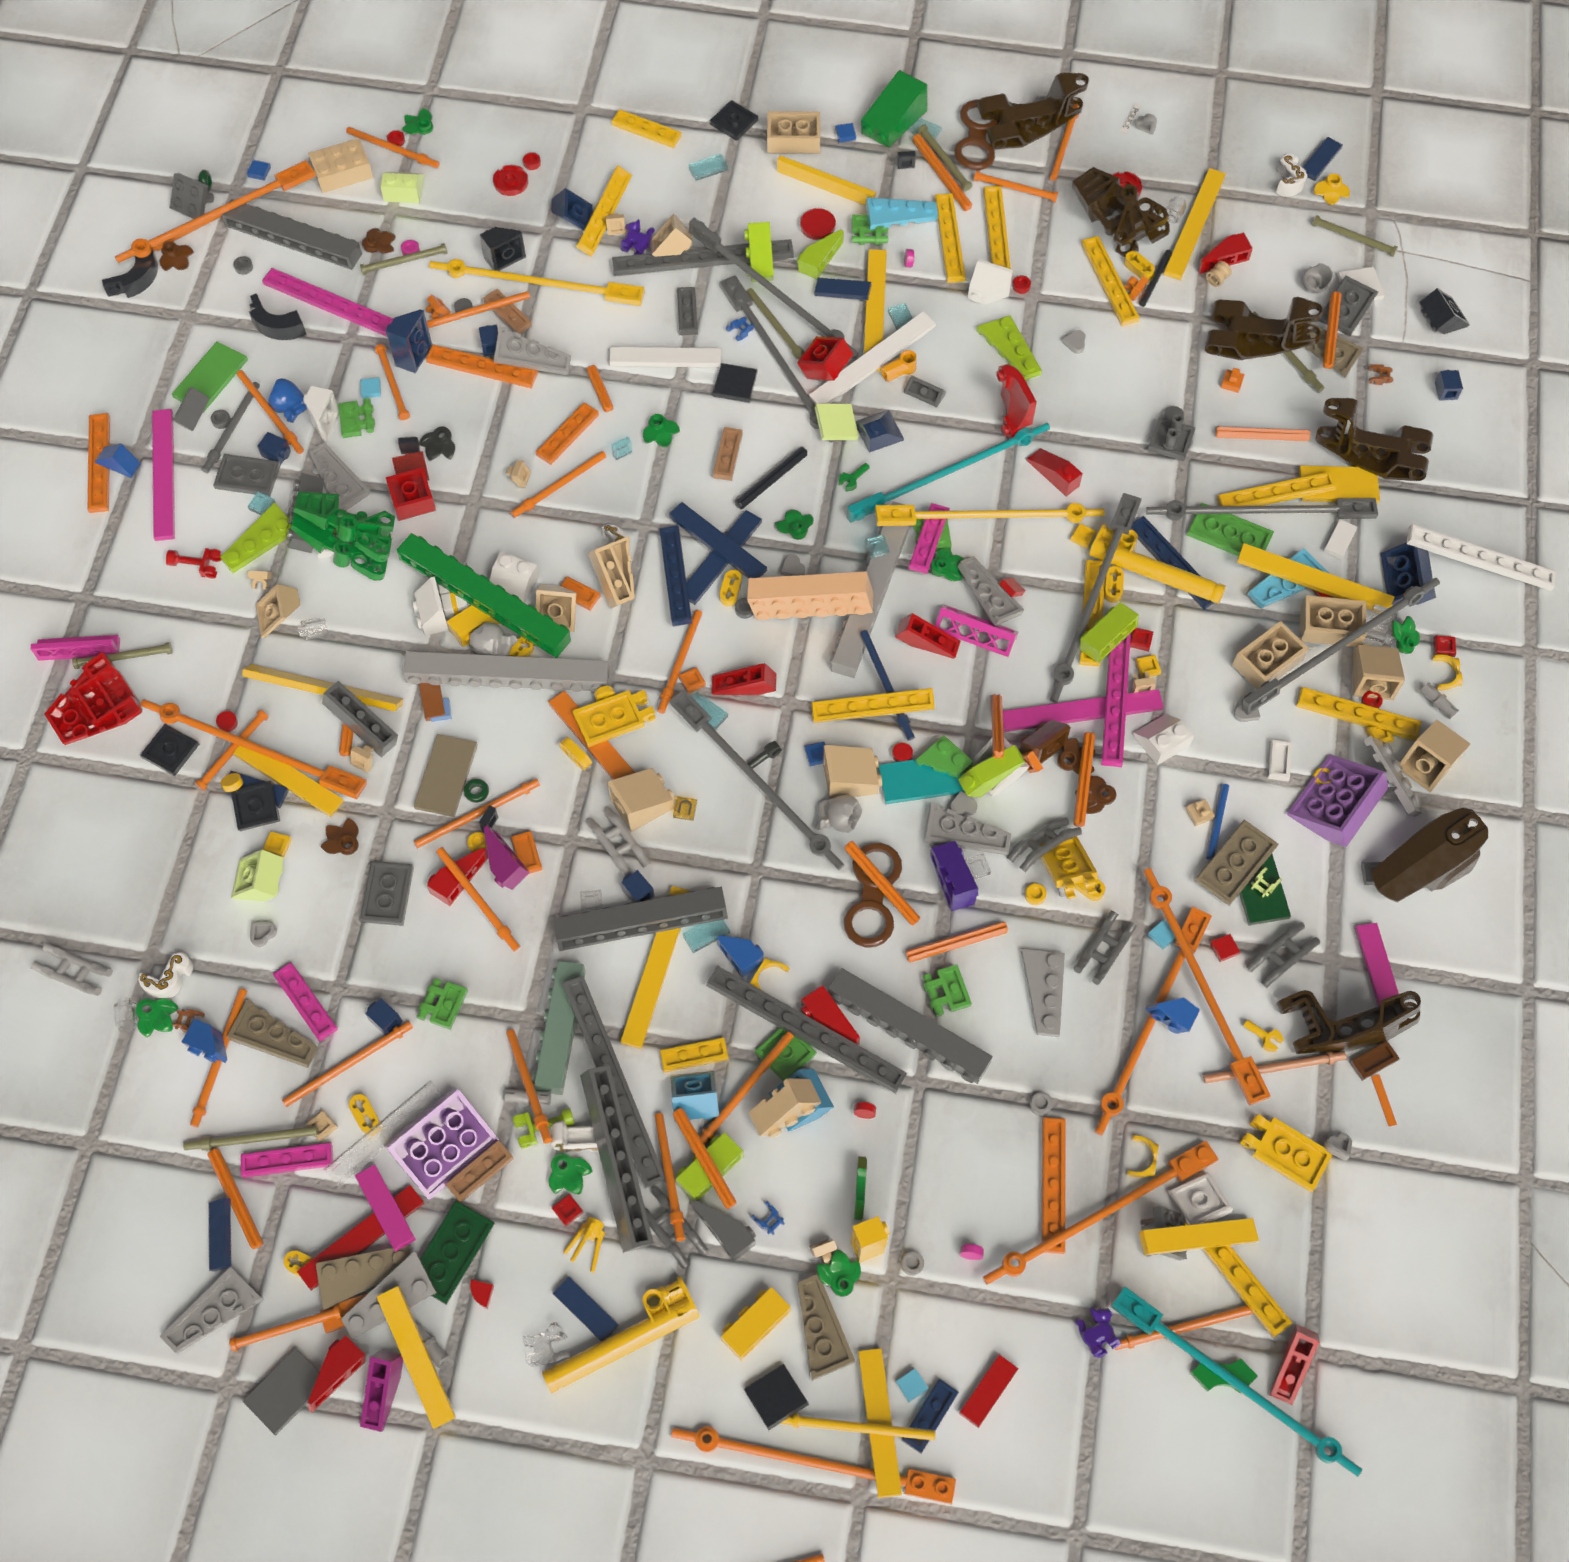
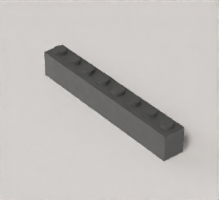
M245 203L221 215L225 227L353 270L362 256L360 244L354 239H348L339 234L327 232L322 228H316L307 223L295 221L292 218L263 210L257 206L254 207Z
M721 886L709 887L700 891H689L679 895H668L664 898L647 899L638 903H626L612 908L605 907L591 912L584 911L570 916L563 915L553 920L559 951L724 920L728 919Z
M843 968L840 969L828 988V993L837 1005L843 1004L848 1007L852 1014L865 1017L872 1026H880L885 1029L889 1036L902 1039L908 1047L919 1049L930 1060L936 1059L942 1063L945 1069L951 1072H958L969 1083L974 1082L978 1084L992 1061V1055Z
M610 1065L588 1069L580 1075L622 1250L625 1253L645 1248L654 1242Z

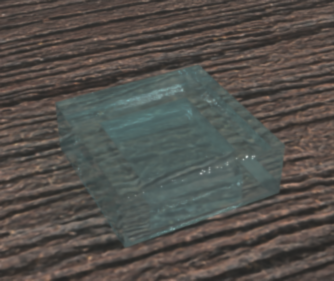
M629 437L611 445L615 460L632 453V444Z
M257 492L248 505V509L262 515L275 500Z
M884 535L865 539L870 559L889 554V548Z

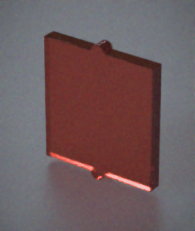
M423 451L412 454L406 453L403 456L392 458L395 474L423 467L427 481L430 480Z

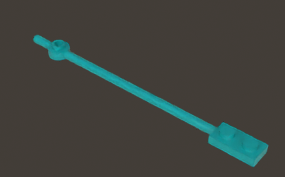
M1044 423L1031 430L1028 427L1023 428L1011 439L883 495L882 492H879L847 507V518L850 523L856 520L860 521L865 516L875 513L876 505H884L888 501L1016 444L1018 446H1027L1033 441L1034 436L1050 430L1049 423Z
M1124 1286L1111 1308L1148 1335H1151L1154 1329L1316 1446V1454L1322 1462L1330 1464L1336 1461L1358 1477L1363 1469L1342 1454V1447L1335 1438H1319L1161 1323L1160 1320L1164 1314ZM1324 1447H1327L1330 1450V1455H1327L1324 1452Z

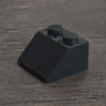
M494 227L479 234L484 259L492 270L500 271L526 258L521 231Z
M1438 288L1419 302L1422 306V314L1426 318L1429 317L1431 321L1429 324L1435 332L1439 331L1442 334H1447L1470 325L1454 299Z

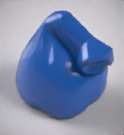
M277 379L268 400L272 409L275 412L284 413V417L291 423H294L297 416L307 410L303 401L304 394L296 384L287 379Z

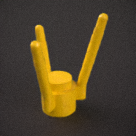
M588 1217L586 1223H582L577 1234L563 1251L564 1254H567L582 1235L583 1237L570 1259L571 1262H574L586 1240L594 1241L597 1238L591 1266L592 1273L595 1272L602 1239L605 1235V1232L602 1231L604 1224L593 1217Z

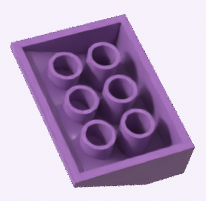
M1329 754L1320 768H1328L1331 770L1330 773L1323 772L1322 769L1316 778L1313 776L1289 809L1287 815L1325 840L1347 847L1389 787L1385 771ZM1319 778L1322 782L1330 780L1331 783L1317 784L1316 779Z
M453 1087L384 1144V1147L427 1199L430 1200L446 1187V1183L499 1139L460 1090Z

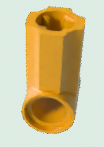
M906 350L901 353L899 358L880 367L884 380L890 382L904 374H913L916 371L917 355L914 351Z

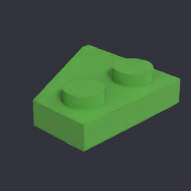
M943 735L916 759V764L920 766L924 764L933 767L935 771L946 772L951 776L959 778L973 765V761Z

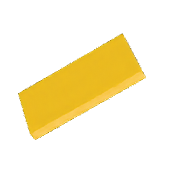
M1300 465L1299 478L1331 471L1336 484L1335 491L1302 497L1301 501L1336 502L1338 498H1376L1377 504L1380 501L1378 476L1359 467Z

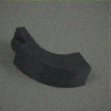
M153 247L147 257L139 258L135 256V264L127 273L102 279V284L108 297L126 293L127 298L142 293L153 283L158 272V261Z
M257 293L250 295L252 303L249 304L251 308L249 314L255 328L260 333L276 340H292L307 335L297 310L283 315L270 314L263 308Z

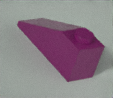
M486 825L484 827L490 870L495 875L494 880L500 887L503 888L505 886L513 890L530 872L500 834Z
M381 1350L370 1356L360 1427L379 1432L384 1431L401 1379L403 1357L400 1353Z

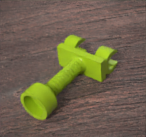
M571 1108L561 1110V1114L557 1117L555 1116V1118H549L548 1128L558 1121H564L567 1127L575 1125ZM526 1112L525 1114L512 1117L515 1128L528 1124L530 1135L518 1138L520 1148L537 1145L535 1132L539 1130L536 1129L535 1123H532L530 1113Z

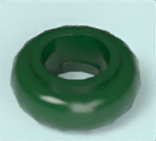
M201 170L198 182L207 185V191H210L212 187L211 175L207 170Z
M472 779L464 786V796L470 802H482L489 795V786L482 779ZM475 787L482 788L479 794L471 793V790Z

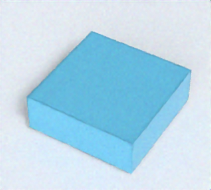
M380 378L361 379L362 398L381 397Z
M1164 919L1148 933V936L1162 950L1176 939L1170 925Z
M916 1368L896 1381L897 1386L908 1402H911L929 1389Z

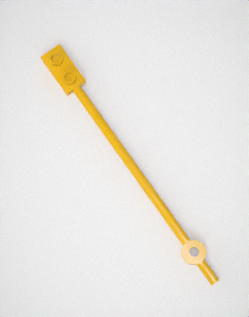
M453 259L449 263L430 261L429 268L446 270L453 278L472 274L605 294V301L641 306L645 293V288L642 286L608 282L607 287L469 267L465 266L464 261L460 259Z
M1071 503L1067 509L915 511L914 505L875 506L877 526L916 525V519L1066 517L1072 523H1080L1084 517H1100L1105 515L1104 509H1085L1079 503Z

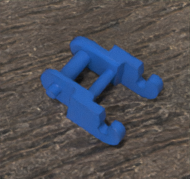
M743 317L732 321L730 326H726V330L730 332L733 329L739 328L742 332L735 339L741 341L753 330L754 325H749L746 322L747 318Z
M766 1201L764 1204L772 1214L765 1221L756 1219L754 1214L751 1218L762 1230L766 1228L768 1234L774 1235V1230L780 1224H785L783 1222L784 1218H780L778 1216L779 1212ZM774 1217L777 1221L769 1227L767 1223Z

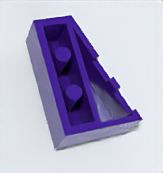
M956 841L932 847L930 857L950 910L955 911L975 905L979 888L965 862L962 848L958 847Z

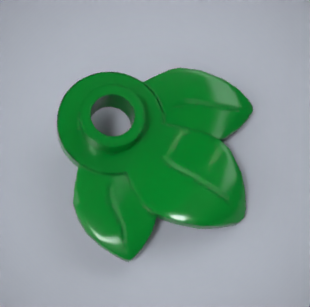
M422 108L418 116L405 115L406 125L402 130L407 134L419 133L426 135L431 133L434 128L431 122L432 114L427 109Z
M654 414L649 419V426L643 430V439L646 444L656 441L658 445L668 447L672 442L671 434L679 433L680 428L676 422L666 420L661 414Z
M791 509L786 512L785 520L775 522V527L779 532L789 533L793 539L801 540L806 537L808 528L813 525L814 519L811 514L802 516L798 510Z
M942 548L936 553V558L931 562V572L937 577L944 576L949 581H961L962 576L958 565L960 561L965 559L959 555H952L950 548Z
M1406 616L1403 624L1395 620L1392 621L1393 635L1397 640L1396 647L1400 653L1404 654L1412 653L1414 647L1420 642V633L1415 630V622L1410 616Z
M165 998L157 1001L152 999L141 1000L136 1005V1015L139 1018L137 1024L139 1032L147 1038L151 1036L154 1030L171 1032L173 1026L170 1014L176 1012L178 1006L173 1001ZM145 1006H150L151 1011L145 1013L143 1012V1008Z
M558 1154L551 1161L552 1173L548 1181L549 1186L554 1194L565 1188L570 1193L579 1195L583 1189L582 1176L591 1174L592 1168L582 1158H571L567 1154ZM559 1161L566 1162L567 1166L565 1169L558 1167Z
M837 1249L831 1258L830 1265H817V1273L820 1281L824 1285L830 1286L835 1295L845 1297L853 1291L854 1282L861 1275V1266L859 1261L850 1262L848 1256L843 1251ZM841 1280L846 1283L845 1289L840 1286Z

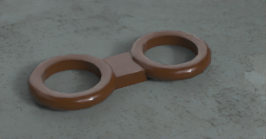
M977 99L968 101L960 110V118L964 125L969 128L968 137L960 140L954 149L957 161L965 168L971 170H983L993 164L995 150L986 141V134L991 126L999 124V121L994 119L990 123L979 124L969 118L967 112L970 109L978 108L977 102L979 100ZM969 145L979 146L986 151L988 158L981 162L970 161L964 157L962 149Z
M881 842L869 843L860 848L865 855L872 852L887 854L893 861L894 869L886 879L892 885L899 879L902 872V859L894 848ZM853 859V872L857 880L864 887L862 901L853 904L846 912L844 930L848 938L856 945L865 948L877 947L884 944L891 937L894 929V918L890 910L883 905L884 894L864 874L861 867ZM866 909L879 912L885 920L884 931L874 938H865L857 934L852 926V921L858 912Z

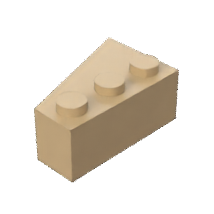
M629 536L588 553L610 608L635 599L633 574H631Z
M786 1079L783 1082L784 1087L780 1091L778 1088L771 1092L773 1097L768 1100L763 1099L749 1112L759 1136L776 1137L782 1133L781 1129L796 1124L799 1121V1117L809 1115L815 1111V1107L821 1104V1100L810 1079Z

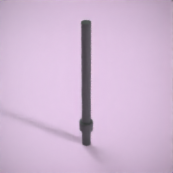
M253 382L254 386L259 389L260 384ZM249 390L216 446L208 453V459L202 467L203 472L209 473L214 463H217L221 457V451L253 399V395Z

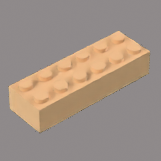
M867 571L749 578L747 600L755 619L760 620L770 618L787 619L788 617L806 618L807 616L825 617L827 615L845 616L847 614L864 615L866 613H873L874 592Z

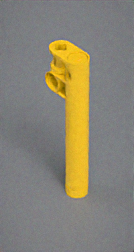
M1103 523L1089 553V556L1104 561L1115 532L1108 528L1106 523ZM1130 530L1129 535L1122 533L1111 564L1206 600H1211L1214 603H1220L1226 588L1225 585L1217 584L1212 580L1136 553L1137 533L1133 530Z
M678 1276L677 1281L666 1287L662 1285L657 1289H650L645 1292L643 1304L648 1318L554 1365L553 1368L542 1371L551 1394L559 1390V1388H563L700 1318L681 1276ZM658 1297L660 1302L657 1306L650 1307L647 1304L649 1298Z

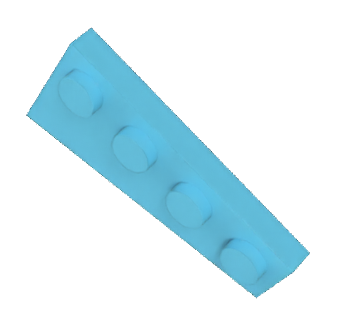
M868 197L866 200L869 230L876 229L878 226H883V228L891 227L892 224L907 225L908 222L913 221L915 223L937 221L938 218L936 202Z
M1304 548L1290 559L1329 573ZM1269 575L1250 590L1247 595L1262 609L1307 589V587Z

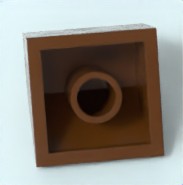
M1051 720L1047 724L1042 723L1038 726L1036 732L1032 735L1027 734L1022 738L1019 751L1021 754L1033 751L1042 764L1064 747V744L1067 743L1071 727L1068 724Z

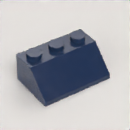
M421 309L395 317L386 328L389 346L396 367L415 374L432 346L424 310Z
M1403 543L1381 553L1387 594L1394 596L1392 605L1404 598L1403 594L1409 587L1418 586L1420 588L1433 579L1429 552L1427 550ZM1435 588L1425 593L1423 598L1415 605L1436 598Z

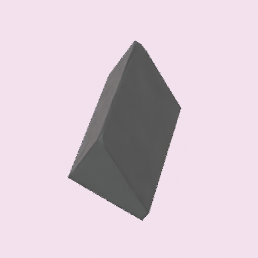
M911 375L904 393L934 407H938L946 391Z
M190 387L173 420L180 426L193 431L209 398L193 387Z

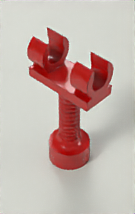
M205 548L203 558L179 555L178 551L168 550L166 564L168 566H177L178 563L199 565L201 577L214 579L218 571H215V567L209 566L210 560L220 562L222 555H220V550H210L209 548Z

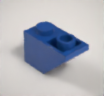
M1184 997L1147 1005L1145 1008L1153 1019L1163 1022L1171 1032L1176 1034L1190 1032L1200 1011L1198 1007Z
M194 1019L181 1041L188 1047L187 1051L196 1056H199L200 1053L204 1054L203 1057L213 1063H216L217 1060L226 1063L228 1059L222 1033L213 1026Z

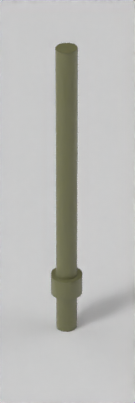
M749 288L747 293L790 347L793 356L796 359H800L805 351L801 346H797L756 292Z
M1292 351L1283 353L1302 373L1303 379L1308 384L1311 383L1318 392L1324 390L1325 387L1316 378L1317 375L1312 370H1309Z
M318 1126L219 1138H212L211 1136L201 1137L200 1140L185 1141L183 1148L184 1151L195 1149L206 1151L220 1146L314 1136L319 1134Z

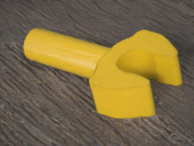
M1249 1019L1243 1025V1027L1262 1039V1048L1266 1051L1276 1052L1278 1049L1276 1045L1270 1042V1039H1275L1279 1043H1282L1284 1040L1282 1034L1277 1029L1266 1032Z

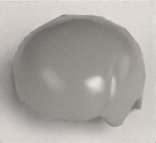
M1319 263L1306 270L1303 276V284L1308 291L1321 293L1333 281V272L1329 266Z

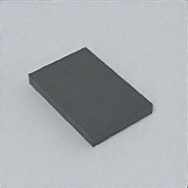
M1345 276L1336 289V292L1341 293L1337 331L1351 337L1379 291ZM1330 300L1323 309L1322 317L1319 320L1326 325L1328 322Z
M224 454L213 486L219 490L271 497L281 465L278 461Z
M371 861L360 917L362 923L404 925L414 870L413 865Z
M294 1348L242 1402L276 1436L308 1403L319 1371L298 1349Z

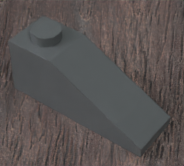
M697 1200L692 1202L694 1211L733 1262L755 1246L754 1238L756 1234L749 1225L745 1227L742 1222Z

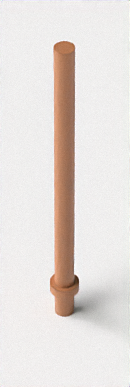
M1328 1051L1324 1055L1259 1065L1257 1068L1260 1074L1324 1063L1331 1065L1336 1061L1346 1060V1053L1344 1051L1335 1053ZM1232 1070L1203 1075L1205 1084L1236 1079Z

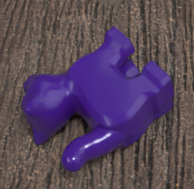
M638 219L636 222L626 224L625 230L627 233L625 239L621 241V251L628 253L630 248L633 247L636 250L634 255L644 254V251L649 247V242L655 229L651 227L647 230L646 234L641 233L640 220Z
M1091 1307L1092 1318L1097 1324L1087 1329L1085 1322L1080 1318L1075 1320V1324L1078 1325L1079 1333L1084 1343L1090 1348L1093 1356L1101 1358L1108 1353L1106 1349L1102 1348L1103 1344L1108 1342L1109 1346L1115 1349L1121 1345V1342L1115 1336L1114 1329L1110 1324L1111 1310L1102 1307L1093 1309Z

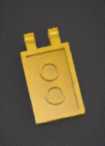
M628 690L573 710V716L587 747L645 727L644 721L650 722L655 720V711L652 706L641 711L636 706L648 703L646 699L648 696L645 690L632 695Z
M1077 836L1062 842L1040 857L1056 888H1064L1067 899L1076 897L1074 889H1076L1075 884L1084 882L1088 895L1097 893L1094 884H1096L1095 879H1098V872Z
M1259 1114L1253 1117L1249 1125L1257 1130L1264 1131V1134L1259 1140L1252 1134L1246 1133L1242 1137L1240 1144L1255 1150L1252 1157L1309 1192H1313L1332 1154L1327 1152L1323 1146L1275 1117L1270 1122Z

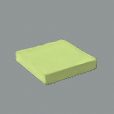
M851 404L815 405L814 408L822 440L858 439L859 435Z

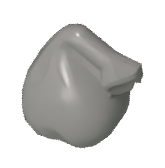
M492 622L482 624L470 635L471 648L478 655L508 656L512 646L518 641L514 634H504V630Z
M841 795L821 801L818 804V821L815 828L822 830L832 826L840 832L849 833L853 831L862 814L859 802L850 795Z

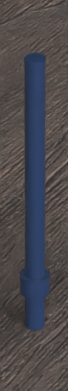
M868 631L860 632L886 693L895 692ZM904 713L896 714V721L899 727H902L907 740H913L915 736L909 725L908 715Z

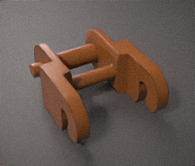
M1379 364L1368 366V371H1371L1373 368V372L1379 374V377L1369 379L1370 384L1373 381L1374 385L1393 382V377H1390V373L1393 371L1391 367H1384V365Z
M184 1009L177 1010L179 1016L176 1023H172V1026L177 1030L180 1028L186 1033L189 1029L188 1025L191 1017L194 1018V1016L198 1017L199 1015L205 1017V1014L191 1009H187V1012ZM183 1016L188 1017L185 1025L181 1024Z

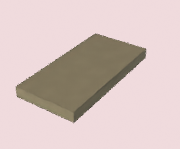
M437 734L414 804L416 810L455 817L478 746L477 742Z
M1244 819L1196 877L1195 882L1230 906L1279 844Z

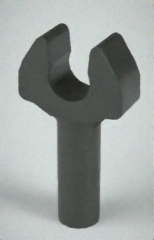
M776 741L770 742L765 745L762 753L747 764L753 769L766 759L775 758L782 750Z

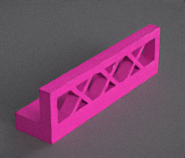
M947 605L941 607L935 624L936 627L955 638L1009 657L1014 641L1019 633L1002 625L994 626L991 621ZM943 617L951 619L954 627L949 629L940 627ZM964 624L968 625L972 634L964 636L958 627ZM982 631L987 632L991 640L983 643L979 640L977 634ZM1001 638L1008 640L1007 650L998 648L995 641Z
M119 635L38 639L37 643L31 644L30 649L38 661L72 659L73 657L86 658L97 656L101 652L105 654L119 652L120 637Z

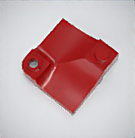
M1005 364L998 367L996 376L998 381L1002 382L1000 395L1006 409V416L1003 419L1001 431L1004 436L1011 439L1019 430L1033 424L1037 401L1022 374L1015 367Z

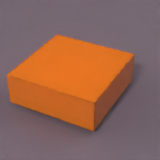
M697 667L679 675V680L688 693L706 686V682Z
M1033 751L1021 754L1029 765L1027 769L1029 773L1039 772L1043 769Z

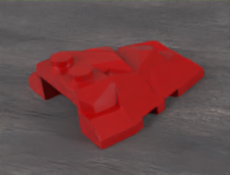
M104 652L95 656L81 668L84 670L77 680L72 679L69 683L71 687L65 695L60 694L44 713L64 745L125 725L143 712L140 706L141 702L124 676L116 669Z

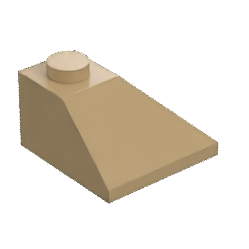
M674 213L651 238V251L655 257L680 255L692 245L691 234L688 233L687 228Z
M276 584L256 603L261 638L269 635L300 606L298 589Z
M541 584L536 590L537 611L543 615L547 614L555 623L563 624L570 632H575L577 593L562 586Z

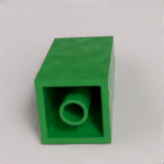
M899 70L861 119L862 134L888 148L893 145L927 112V84Z

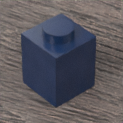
M497 324L479 327L484 356L495 355L498 338Z
M1459 370L1439 372L1435 381L1439 401L1458 400L1463 390Z
M267 432L257 445L262 457L271 461H278L280 465L289 457L291 452L287 440L270 432Z
M638 870L627 874L621 882L622 891L633 903L643 902L654 897L653 887Z
M382 998L371 1003L367 1008V1012H365L368 1020L384 1035L393 1031L395 1026L398 1027L403 1022L399 1014Z

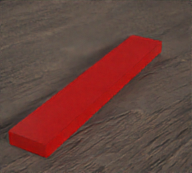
M411 1185L393 1197L404 1219L424 1205V1201ZM372 1213L296 1271L310 1291L319 1285L316 1263L359 1255L385 1235L375 1213Z

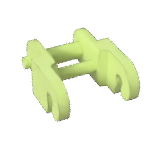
M1266 867L1258 874L1254 880L1256 882L1251 883L1253 885L1251 889L1256 888L1263 893L1262 897L1268 896V892L1272 893L1282 881L1279 878L1275 884L1272 883L1270 885L1263 880V874L1268 869ZM1261 881L1268 887L1267 890L1263 889L1258 883Z

